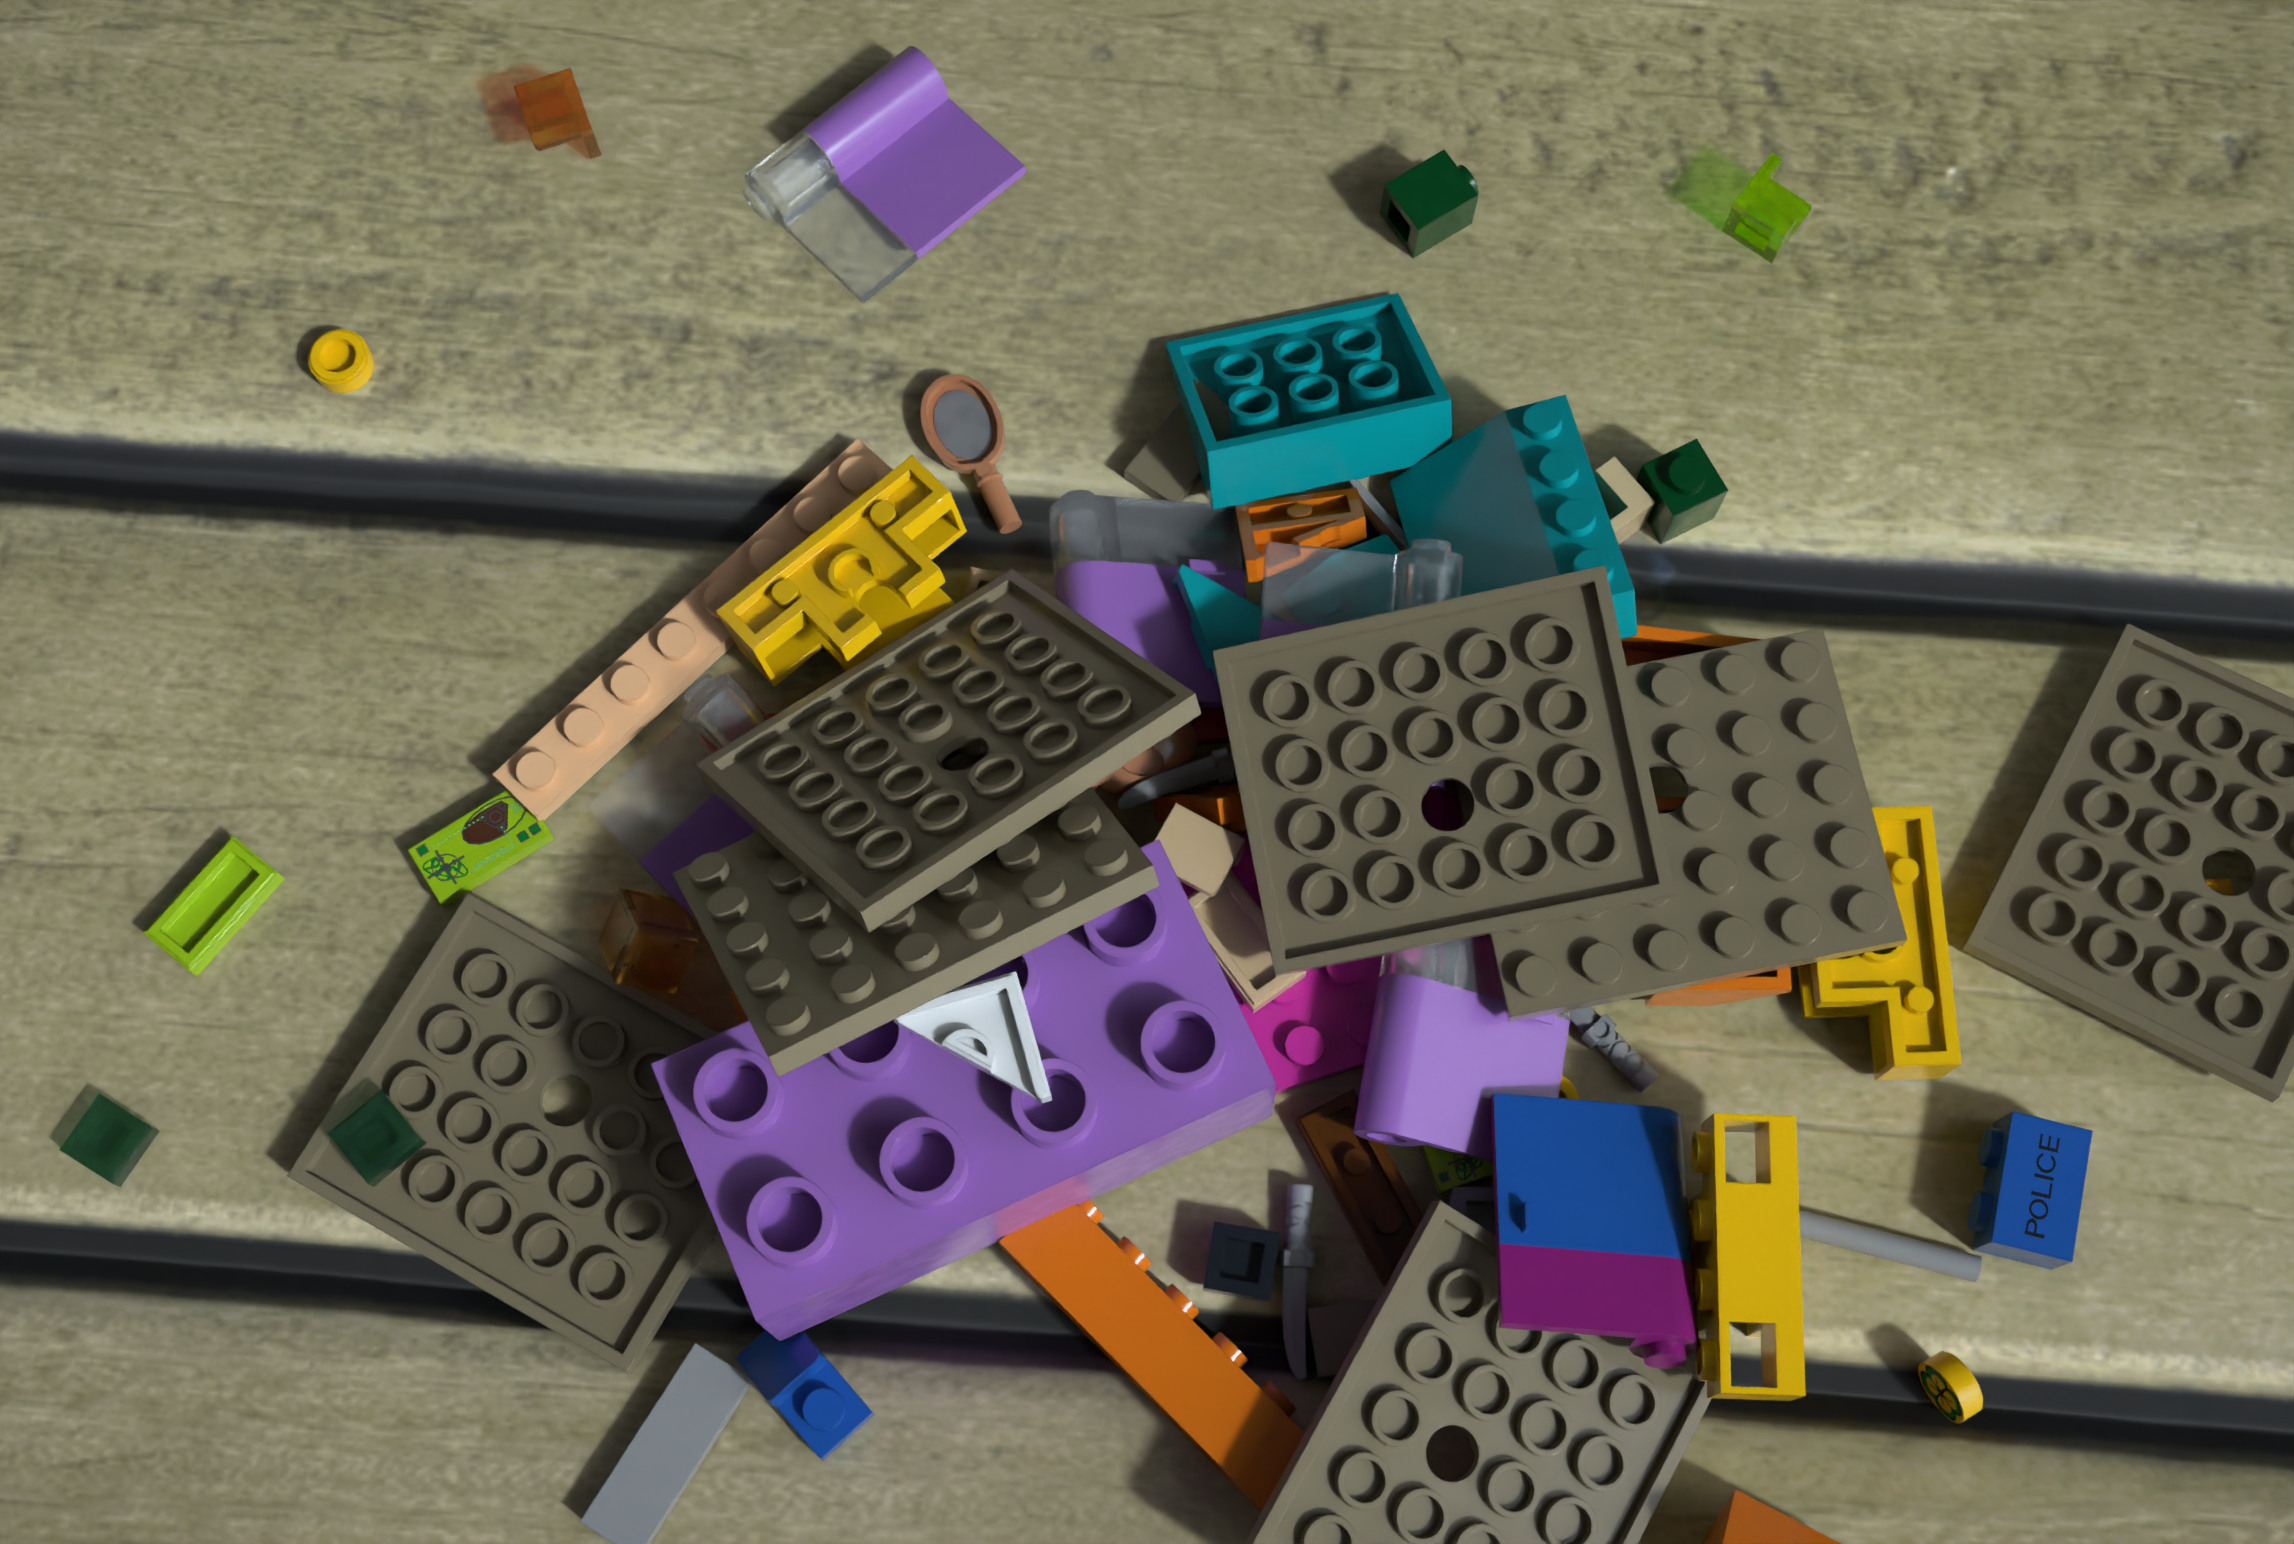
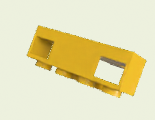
M911 455L716 610L738 649L774 687L822 648L847 671L955 604L940 588L946 581L941 569L932 559L965 534L967 530L951 492Z
M1932 805L1872 807L1907 935V941L1902 946L1798 966L1803 1018L1868 1016L1875 1081L1940 1079L1960 1066L1962 1062Z
M1713 1113L1701 1124V1132L1694 1131L1691 1139L1692 1170L1694 1173H1702V1192L1690 1200L1689 1209L1698 1335L1706 1334V1339L1699 1338V1348L1695 1352L1697 1378L1699 1381H1707V1398L1792 1401L1806 1396L1796 1116ZM1725 1132L1755 1133L1756 1183L1726 1182ZM1730 1322H1746L1747 1337H1761L1762 1387L1731 1386Z

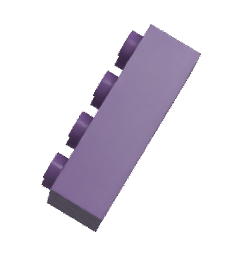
M1160 839L1140 848L1154 866L1160 884L1159 887L959 986L962 987L1017 972L1052 1101L1040 1103L894 1023L893 1020L780 1077L774 1071L749 1021L651 1064L755 1321L777 1340L782 1341L1000 1241L1005 1235L1071 1205H1079L1272 1117L1276 1091L1274 1077Z

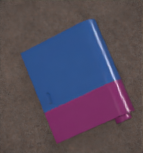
M1493 1093L1490 1103L1499 1328L1629 1337L1630 1352L1635 1356L1644 1358V1363L1649 1367L1668 1369L1685 1364L1686 1357L1698 1351L1699 1336L1681 1116L1669 1108Z

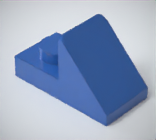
M765 1330L735 1357L767 1401L778 1408L821 1460H825L875 1415L804 1331L779 1341Z

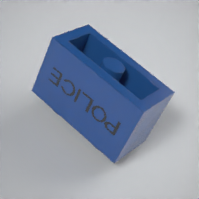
M2014 1111L1995 1121L1993 1127L1988 1126L1985 1129L1978 1153L1979 1165L1986 1166L1982 1191L1975 1192L1968 1212V1229L1976 1231L1973 1251L2050 1270L2073 1261L2092 1130Z

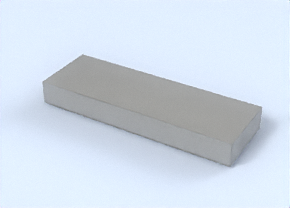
M695 1343L580 1522L613 1544H651L752 1386V1379Z

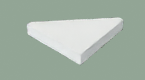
M1016 971L955 988L893 1020L894 1023L1040 1103L1052 1101Z

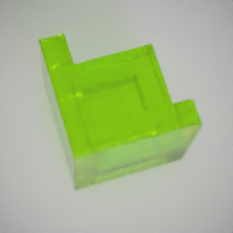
M1773 152L1734 201L1722 229L1724 233L1770 263L1775 260L1811 210V205L1774 181L1783 159Z

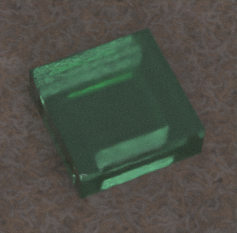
M382 1090L377 1092L327 1133L367 1184L373 1187L427 1144L393 1100Z
M99 1094L59 1150L110 1183L121 1187L160 1131L109 1098Z

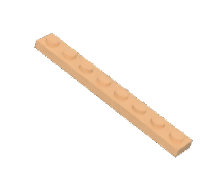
M856 439L492 774L496 781L536 820L540 822L543 819L545 821L735 644L716 610L893 469L860 439Z

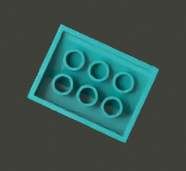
M1399 293L1165 342L1166 353L1179 401H1182L1200 468V477L1213 510L1243 505L1248 502L1289 493H1300L1312 488L1349 480H1359L1367 476L1413 467L1452 443L1451 398ZM1197 380L1218 393L1221 401L1229 407L1231 435L1227 440L1216 442L1194 385Z
M1566 394L1504 410L1389 481L1425 604L1605 565L1620 637L1623 639L1637 635L1635 590Z

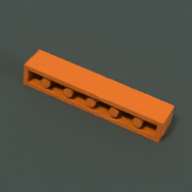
M1090 1200L1079 1205H1071L1005 1235L999 1241L1001 1250L1195 1447L1262 1512L1305 1433L1290 1418L1297 1410L1294 1404L1269 1380L1259 1387L1241 1369L1248 1361L1245 1355L1221 1332H1218L1211 1339L1193 1321L1200 1313L1196 1306L1173 1284H1170L1163 1291L1145 1273L1152 1265L1151 1262L1128 1238L1123 1236L1115 1243L1097 1225L1104 1218V1215Z

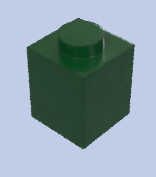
M1444 149L1384 184L1380 214L1412 258H1415L1472 224L1478 200V186L1470 171L1463 165L1457 166Z
M1698 439L1643 464L1636 478V481L1655 501L1647 522L1660 544L1714 519L1728 492L1726 485Z

